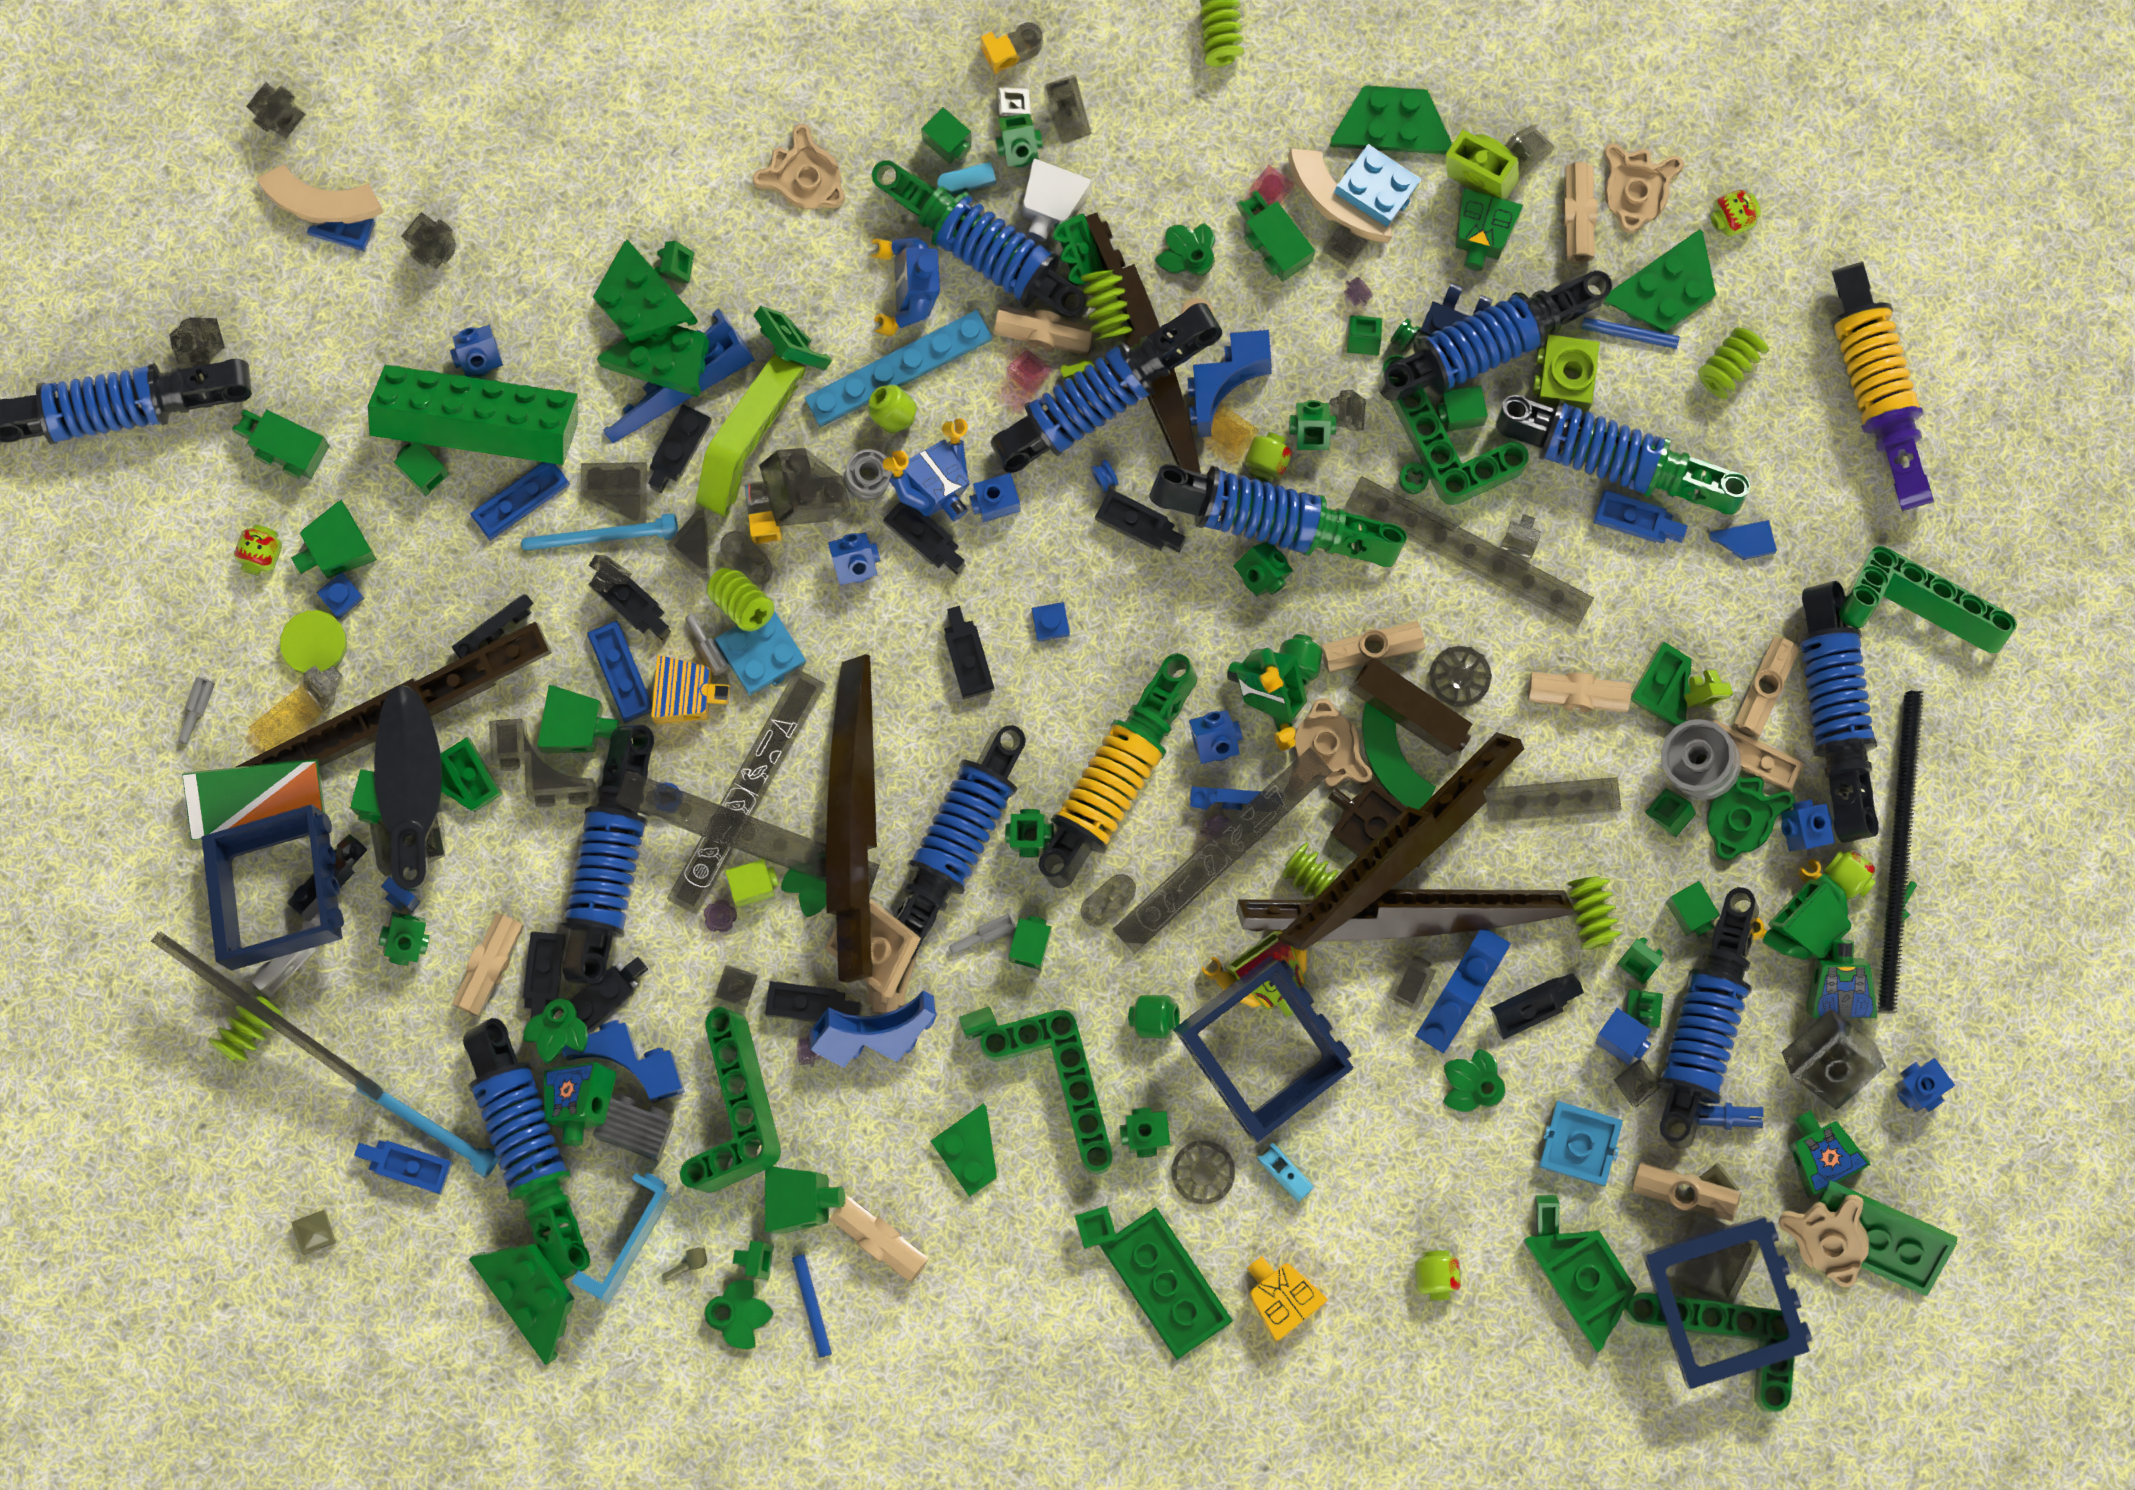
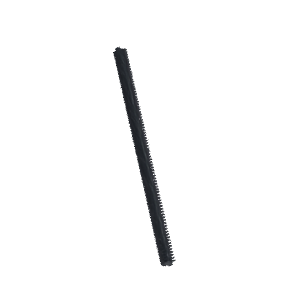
M1911 690L1904 695L1905 707L1903 709L1905 711H1903L1902 742H1900L1902 746H1900L1901 754H1899L1901 758H1899V777L1897 778L1898 785L1896 786L1898 789H1896L1897 797L1895 798L1897 805H1895L1896 809H1894L1896 817H1894L1895 821H1893L1895 829H1893L1894 833H1892L1894 841H1892L1893 845H1891L1893 849H1891L1892 857L1890 859L1892 861H1890L1891 869H1889L1891 873H1889L1890 881H1888L1890 885H1888L1889 893H1887L1889 901H1887L1888 905H1886L1888 913H1886L1887 917H1885L1887 925H1884L1886 933H1884L1885 937H1883L1885 945H1883L1884 949H1882L1884 953H1882V974H1880L1882 977L1880 978L1882 981L1880 985L1882 986H1879L1881 994L1878 995L1880 1002H1878L1879 1006H1877L1879 1009L1877 1012L1880 1014H1895L1897 1011L1894 1010L1898 1008L1894 1007V1005L1898 1004L1894 1003V1001H1897L1898 999H1895V997L1899 996L1895 994L1899 992L1895 989L1899 988L1896 985L1900 984L1896 982L1900 978L1896 977L1900 976L1897 973L1901 972V970H1897L1901 966L1897 965L1901 964L1898 961L1902 959L1898 958L1902 956V954L1898 953L1902 952L1899 949L1903 947L1900 946L1903 942L1899 940H1902L1903 938L1900 936L1904 935L1900 933L1904 931L1900 928H1903L1904 925L1901 924L1905 923L1901 920L1905 919V917H1902L1905 913L1902 912L1906 911V909L1902 908L1906 907L1903 904L1907 902L1903 901L1907 899V897L1903 896L1907 895L1904 892L1908 890L1904 889L1908 887V885L1904 884L1908 883L1905 880L1909 878L1905 877L1909 875V873L1905 872L1909 871L1906 868L1910 867V865H1906L1910 861L1906 860L1910 859L1907 856L1911 855V853H1907L1911 849L1907 848L1911 847L1908 844L1912 843V841H1908L1912 837L1908 836L1912 835L1909 832L1913 831V829H1909L1913 825L1909 824L1913 823L1910 820L1914 819V817H1910L1914 813L1910 812L1914 811L1911 808L1915 807V805H1911L1915 801L1911 800L1915 799L1914 795H1916L1914 787H1916L1915 783H1917L1915 776L1917 775L1916 771H1918L1916 764L1919 759L1917 758L1919 750L1916 749L1920 748V746H1916L1920 742L1916 741L1920 740L1919 736H1921L1919 728H1921L1920 724H1922L1920 717L1923 712L1921 711L1923 703L1921 702L1924 701L1922 699L1924 695L1920 694L1924 693L1923 691Z

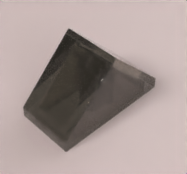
M1075 74L1045 84L1044 102L1061 144L1090 135L1091 130Z
M1532 125L1514 133L1505 144V147L1509 149L1512 155L1518 158L1519 181L1555 147Z
M697 510L666 545L671 555L701 580L708 582L711 577L707 518L704 510Z

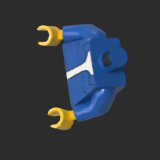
M917 237L896 239L893 242L882 239H873L871 241V244L879 245L878 253L871 254V257L889 260L895 255L897 313L894 318L881 313L877 314L874 318L875 322L882 324L875 332L885 336H893L897 332L898 326L903 328L930 316L939 295L937 249L929 248L922 239Z
M957 418L954 420V424L952 421L943 424L942 432L946 437H950L949 442L944 439L908 459L904 451L900 450L893 451L892 457H886L883 460L884 469L893 471L889 482L894 486L899 501L919 510L924 516L929 517L943 509L950 519L955 522L968 511L959 499L969 486L964 441L960 440V437L964 436L968 429L964 419Z

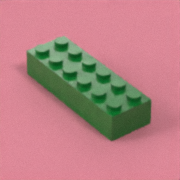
M384 365L368 403L369 436L564 465L578 425V393Z

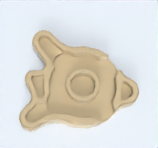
M798 124L794 127V147L792 150L787 151L781 147L775 148L772 153L770 166L757 170L753 175V183L756 188L776 191L787 202L798 208L816 209L827 207L836 209L843 205L845 201V194L841 188V174L838 163L832 155L814 143L810 128L806 124Z
M1612 143L1607 145L1603 152L1609 167V177L1605 185L1606 203L1619 220L1621 229L1627 233H1635L1639 231L1643 224L1655 219L1662 213L1669 198L1670 182L1682 171L1684 161L1679 156L1673 155L1658 164H1653L1649 150L1640 149L1633 153H1628L1618 144Z
M1325 698L1316 700L1313 703L1311 712L1300 723L1295 732L1296 746H1294V752L1297 758V766L1289 779L1290 788L1297 792L1303 791L1317 776L1323 778L1325 786L1329 789L1336 788L1345 780H1352L1359 785L1368 784L1372 779L1373 773L1360 756V740L1355 725L1343 717L1330 700Z
M1848 1195L1836 1212H1830L1825 1204L1818 1202L1805 1214L1787 1211L1780 1215V1228L1796 1239L1800 1254L1804 1262L1811 1269L1814 1266L1826 1272L1827 1277L1832 1278L1842 1287H1850L1856 1283L1858 1271L1861 1268L1862 1262L1868 1256L1869 1250L1867 1232L1859 1219L1863 1209L1861 1197Z

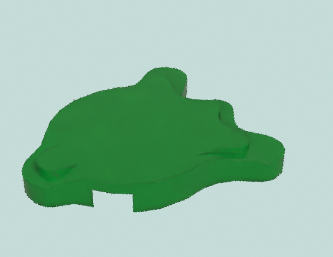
M1738 776L1737 782L1727 793L1715 798L1711 802L1707 812V827L1715 844L1716 856L1720 860L1731 861L1737 855L1751 852L1763 845L1773 831L1776 818L1781 815V812L1788 811L1793 807L1792 803H1795V797L1792 793L1783 791L1771 796H1765L1762 793L1764 782L1761 778H1741Z

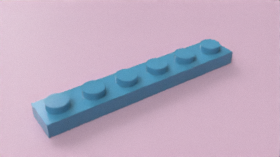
M975 310L805 396V401L821 428L868 404L871 394L877 388L891 384L901 387L992 341V335L978 310Z

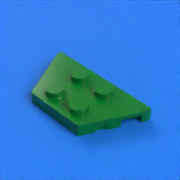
M1363 85L1333 134L1330 147L1365 149L1369 144L1375 149L1382 151L1446 155L1453 143L1427 89Z
M1701 229L1697 230L1611 290L1603 304L1608 307L1611 305L1627 313L1628 317L1636 321H1643L1650 328L1665 333L1713 300L1716 296L1703 231Z
M628 239L624 241L594 293L593 299L631 343L644 340L651 335L670 332V327L687 322L689 326H692L699 322L691 310Z
M675 325L670 327V332L651 335L638 342L631 343L627 338H624L597 357V361L605 369L698 397L701 393L698 383L700 374H704L706 363L704 358L708 354L709 340L705 333Z
M1600 1231L1530 1236L1522 1240L1595 1354L1600 1352L1611 1331L1622 1316L1626 1304L1637 1290Z
M536 1244L522 1245L517 1248H503L489 1253L479 1252L471 1256L469 1260L542 1362L547 1365L554 1361L558 1355L555 1351L558 1338L564 1335L567 1326V1315L571 1313L575 1298Z

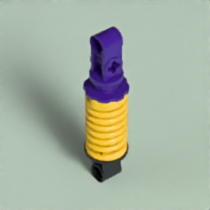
M1863 261L1832 270L1839 299L1842 300L1845 312L1834 318L1831 325L1833 330H1835L1837 339L1841 342L1840 350L1844 354V363L1848 366L1847 374L1851 377L1850 384L1854 388V398L1858 400L1857 408L1863 413L1861 416L1862 431L1869 434L1875 433L1877 451L1887 453L1902 512L1933 503L1934 499L1927 475L1924 474L1915 444L1922 439L1921 431L1917 429L1915 421L1924 415V412L1918 403L1916 392L1912 391L1914 384L1911 380H1908L1911 374L1905 368L1907 360L1902 357L1903 347L1898 345L1900 337L1893 333L1896 329V323L1888 321L1893 312L1892 304L1873 302L1870 292L1871 286ZM1903 456H1907V459L1910 460L1909 467L1903 468L1902 464H1900V458Z

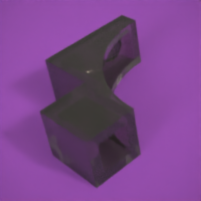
M522 718L489 721L491 761L495 766H500V770L503 771L520 769V764L525 765L526 797L530 803L535 802L536 807H551L556 805L555 801L569 800V804L581 805L589 803V798H597L596 783L593 778H577L562 774L549 767L535 754L529 741L527 725Z

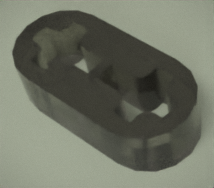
M730 531L723 536L720 547L725 559L736 570L745 574L754 585L760 586L769 582L772 578L773 569L768 557L740 531ZM732 540L738 543L741 540V548L746 555L742 557L737 551L729 553L730 546L728 543ZM750 559L757 566L765 564L763 567L765 574L763 576L759 574L750 575L752 568L747 563Z
M1117 874L1086 898L1080 910L1083 922L1090 927H1101L1130 904L1136 894V885L1133 879L1128 875ZM1115 883L1119 885L1127 883L1129 885L1127 897L1124 898L1122 895H1118L1111 901L1109 897L1115 892ZM1105 901L1108 905L1101 911L1103 917L1098 919L1094 916L1090 919L1087 916L1090 912L1088 906L1093 904V906L1097 907Z

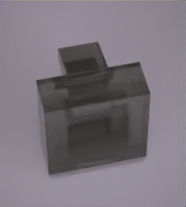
M1340 225L1324 246L1323 252L1347 269H1350L1367 246L1368 241L1350 233L1351 229Z
M1352 389L1340 390V396L1331 398L1329 401V405L1339 408L1338 415H1336V426L1345 427L1351 431H1364L1366 399Z
M1523 514L1519 524L1510 521L1501 548L1532 558L1542 532L1533 529L1535 518Z
M595 554L588 565L596 570L590 586L599 592L604 591L607 593L614 583L626 584L632 575L630 571L606 555Z
M314 665L304 672L303 688L325 710L335 702L336 688L342 683L339 679L343 675L335 666H331L321 672Z

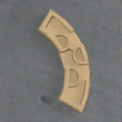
M1290 150L1288 159L1293 177L1298 187L1303 189L1313 201L1312 206L1329 221L1335 220L1351 229L1350 233L1377 242H1390L1392 238L1391 224L1385 227L1334 193L1338 184L1331 177L1325 166L1322 151Z
M285 164L256 178L264 193L279 208L285 209L297 215L300 219L320 224H325V222H343L344 224L364 221L384 213L369 183L348 190H322L311 187L297 179Z

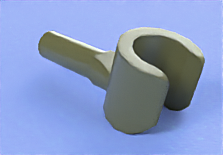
M699 1247L687 1250L688 1262L682 1263L662 1274L664 1281L667 1282L683 1272L705 1267L707 1264L705 1249Z

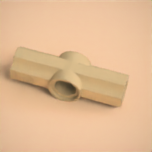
M1575 162L1566 165L1564 169L1565 198H1563L1562 214H1565V219L1562 220V227H1565L1566 260L1572 263H1585L1593 261L1595 257L1594 228L1597 224L1598 204L1597 199L1594 198L1593 165H1589L1586 162Z
M1003 305L998 310L994 327V334L1025 341L1032 348L1037 349L1038 346L1044 347V351L1059 349L1084 356H1089L1095 333H1091V326L1063 320L1061 316L1054 312L1036 310L1033 313Z
M1418 621L1382 630L1370 629L1362 635L1322 644L1321 648L1325 667L1328 673H1333L1364 665L1373 657L1382 662L1386 659L1425 650V643L1421 626ZM1375 641L1380 644L1382 651L1370 653L1366 650L1365 643Z
M1772 638L1732 725L1739 732L1756 738L1760 737L1800 650L1793 642L1785 638ZM1759 681L1769 682L1773 686V693H1764L1759 687Z
M1531 672L1528 702L1562 705L1564 709L1573 711V708H1580V712H1589L1597 709L1627 713L1629 711L1632 689L1631 683L1596 679L1594 675L1575 672L1568 673L1565 676Z
M496 913L482 944H478L468 960L467 974L452 1003L454 1006L480 1017L495 985H499L503 979V976H501L503 970H507L509 967V956L522 933L523 924L506 915Z
M1643 1162L1639 1165L1633 1184V1192L1671 1203L1680 1210L1691 1209L1731 1222L1735 1219L1741 1199L1740 1191L1703 1181L1694 1174L1687 1173L1683 1175ZM1684 1184L1692 1187L1695 1192V1198L1686 1199L1682 1197L1679 1192V1186Z
M848 1196L845 1199V1205L837 1207L829 1219L855 1239L857 1245L864 1251L870 1253L880 1263L882 1261L885 1262L892 1270L910 1283L918 1276L929 1260L902 1239L901 1234L880 1217L877 1216L875 1218L865 1208Z

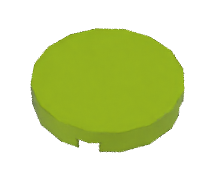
M320 610L305 611L295 615L285 625L280 636V650L286 663L296 672L306 676L326 674L333 671L345 656L347 651L346 633L341 623L331 614Z

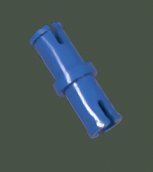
M1724 1103V1106L1704 1105L1701 1115L1707 1116H1700L1698 1126H1724V1130H1732V1127H1757L1762 1129V1118L1749 1117H1764L1763 1106L1739 1107L1732 1106V1103Z

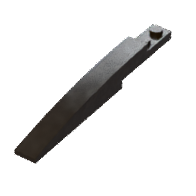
M1096 212L1086 216V220L1104 271L1114 270L1112 274L1123 277L1121 281L1114 285L1117 288L1125 289V293L1118 296L1117 300L1127 302V306L1121 310L1123 314H1129L1130 318L1126 321L1129 327L1132 328V331L1124 335L1123 342L1131 348L1135 344L1140 343L1141 337L1144 335L1149 336L1158 330L1160 326L1135 264L1125 267V261L1120 250H1114L1110 242L1113 236L1107 221L1101 222ZM1172 369L1170 371L1171 374L1168 376H1160V378L1155 379L1153 385L1156 393L1152 396L1149 395L1147 399L1176 465L1182 469L1201 473L1185 403L1175 370Z
M535 621L419 680L412 678L398 686L402 685L412 688L422 699L431 717L495 686V681L552 652L540 625ZM392 689L236 767L318 759L320 767L376 741L380 713L385 699Z
M867 654L843 661L841 665L828 782L826 912L836 915L838 981L845 983L872 977L868 850L877 847L871 663L870 655Z
M1496 732L1419 810L1408 806L1277 937L1279 942L1302 951L1306 950L1350 920L1408 875L1487 802L1483 791L1524 750L1521 739Z
M1389 889L1369 906L1319 941L1396 939L1477 931L1572 915L1574 908L1565 890ZM1238 899L1236 912L1243 930L1255 932L1263 930L1284 931L1314 900Z

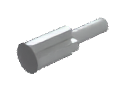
M694 615L686 616L685 621L699 643L697 645L698 651L710 668L712 676L717 677L725 673L730 666L726 663L714 640L706 637Z
M196 677L184 708L189 712L178 738V742L181 744L188 743L198 715H204L215 683L201 677Z
M1007 913L977 927V933L951 944L949 949L952 954H956L982 941L986 945L1015 932V923L1010 914Z

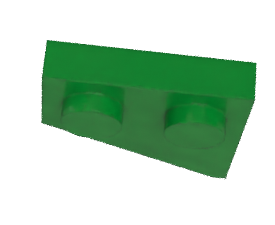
M760 306L753 316L761 326V333L770 339L775 347L774 352L785 361L794 360L822 370H826L831 364L832 359L827 354L814 352L808 347L812 340L803 331L798 329L784 313Z
M1666 642L1660 643L1631 693V701L1673 727L1688 721L1686 720L1687 702L1684 695L1690 693L1688 679L1691 675L1692 659Z
M464 738L441 753L442 793L473 812L478 811L503 795L470 738Z
M984 1103L930 1141L969 1198L997 1178L987 1107Z

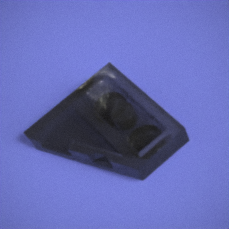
M647 462L581 463L582 498L595 504H600L618 515L621 514L634 520L637 524L647 523Z

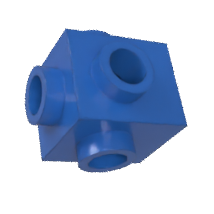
M490 324L477 329L474 327L466 328L460 331L458 335L452 336L455 348L450 350V354L455 367H462L465 376H484L492 369L503 366L500 351Z
M866 532L847 534L842 539L828 542L839 585L851 582L861 583L870 577L878 576L875 563L881 562L876 542L869 543Z
M1227 710L1210 712L1205 716L1189 720L1194 748L1201 764L1223 761L1231 756L1240 754L1237 742L1243 740L1238 721L1232 722Z
M1812 799L1792 803L1793 810L1781 812V828L1783 835L1786 837L1789 852L1835 843L1832 832L1833 821L1828 812L1827 804L1813 805Z
M1936 1058L1929 1060L1922 1066H1919L1917 1062L1913 1063L1899 1073L1903 1079L1895 1084L1899 1090L1897 1092L1899 1100L1906 1108H1912L1915 1113L1923 1108L1930 1112L1945 1101L1941 1095L1955 1086Z

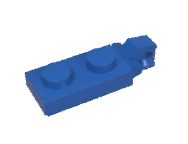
M1603 490L1593 521L1594 524L1663 544L1666 538L1682 543L1688 525L1672 521L1673 515L1666 512L1667 509L1607 490Z
M1192 786L1190 806L1207 810L1215 802H1222V809L1242 810V804L1256 805L1255 811L1271 812L1275 811L1276 806H1283L1282 800L1284 795L1280 792L1278 794V792L1267 793L1266 791Z
M379 1140L376 1148L358 1142L354 1154L358 1158L370 1161L369 1170L374 1171L378 1175L442 1195L453 1163L452 1161L387 1140L386 1142Z

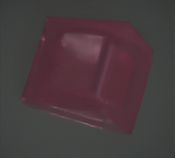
M1027 349L1008 365L1006 371L1009 377L1032 394L1049 375L1052 368Z

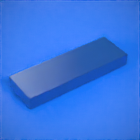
M542 462L472 511L470 515L489 541H491L565 489L570 483L556 464Z
M616 620L587 632L624 724L651 713V699L618 621Z

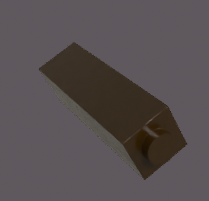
M1374 657L1364 664L1349 688L1350 692L1446 756L1456 751L1461 752L1471 738V735L1468 734L1473 725L1471 722Z

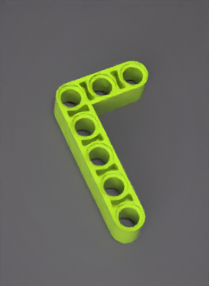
M776 353L772 355L709 443L703 459L696 504L724 518L730 514L731 511L728 509L731 503H736L744 464L797 390L798 386L796 383L798 379H803L806 371L804 365L793 360L785 361Z

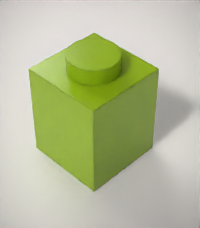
M764 859L725 870L736 907L775 896L773 887L779 886L774 866L767 868Z

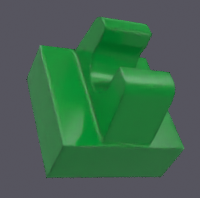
M665 241L664 248L657 251V256L662 258L661 267H654V270L664 278L673 279L678 283H690L695 252L677 241Z
M1644 937L1641 939L1637 938L1617 963L1618 966L1643 985L1664 960L1662 950L1653 951L1645 945L1648 940Z
M1629 989L1626 1014L1646 1027L1659 1028L1663 993Z
M1108 1206L1074 1215L1084 1250L1117 1240Z
M750 1241L748 1251L734 1250L732 1264L746 1267V1276L769 1280L774 1246L764 1242Z

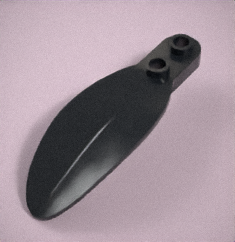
M401 685L389 692L380 713L375 744L374 776L379 811L391 835L392 878L401 889L416 891L422 888L428 879L427 839L434 825L440 804L442 761L436 731L425 704L412 688ZM407 837H416L414 845L405 846V839ZM415 869L417 871L416 877L412 880H407L405 877L407 871Z

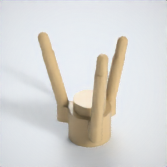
M918 951L915 957L910 960L904 972L898 993L895 990L892 998L882 996L867 984V1004H872V1013L884 1014L897 1010L898 1006L905 1005V994Z

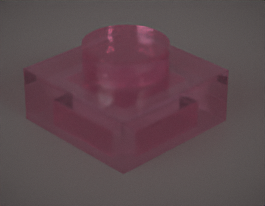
M1268 165L1249 188V193L1251 194L1255 190L1258 191L1269 206L1276 201L1281 204L1294 188V183Z

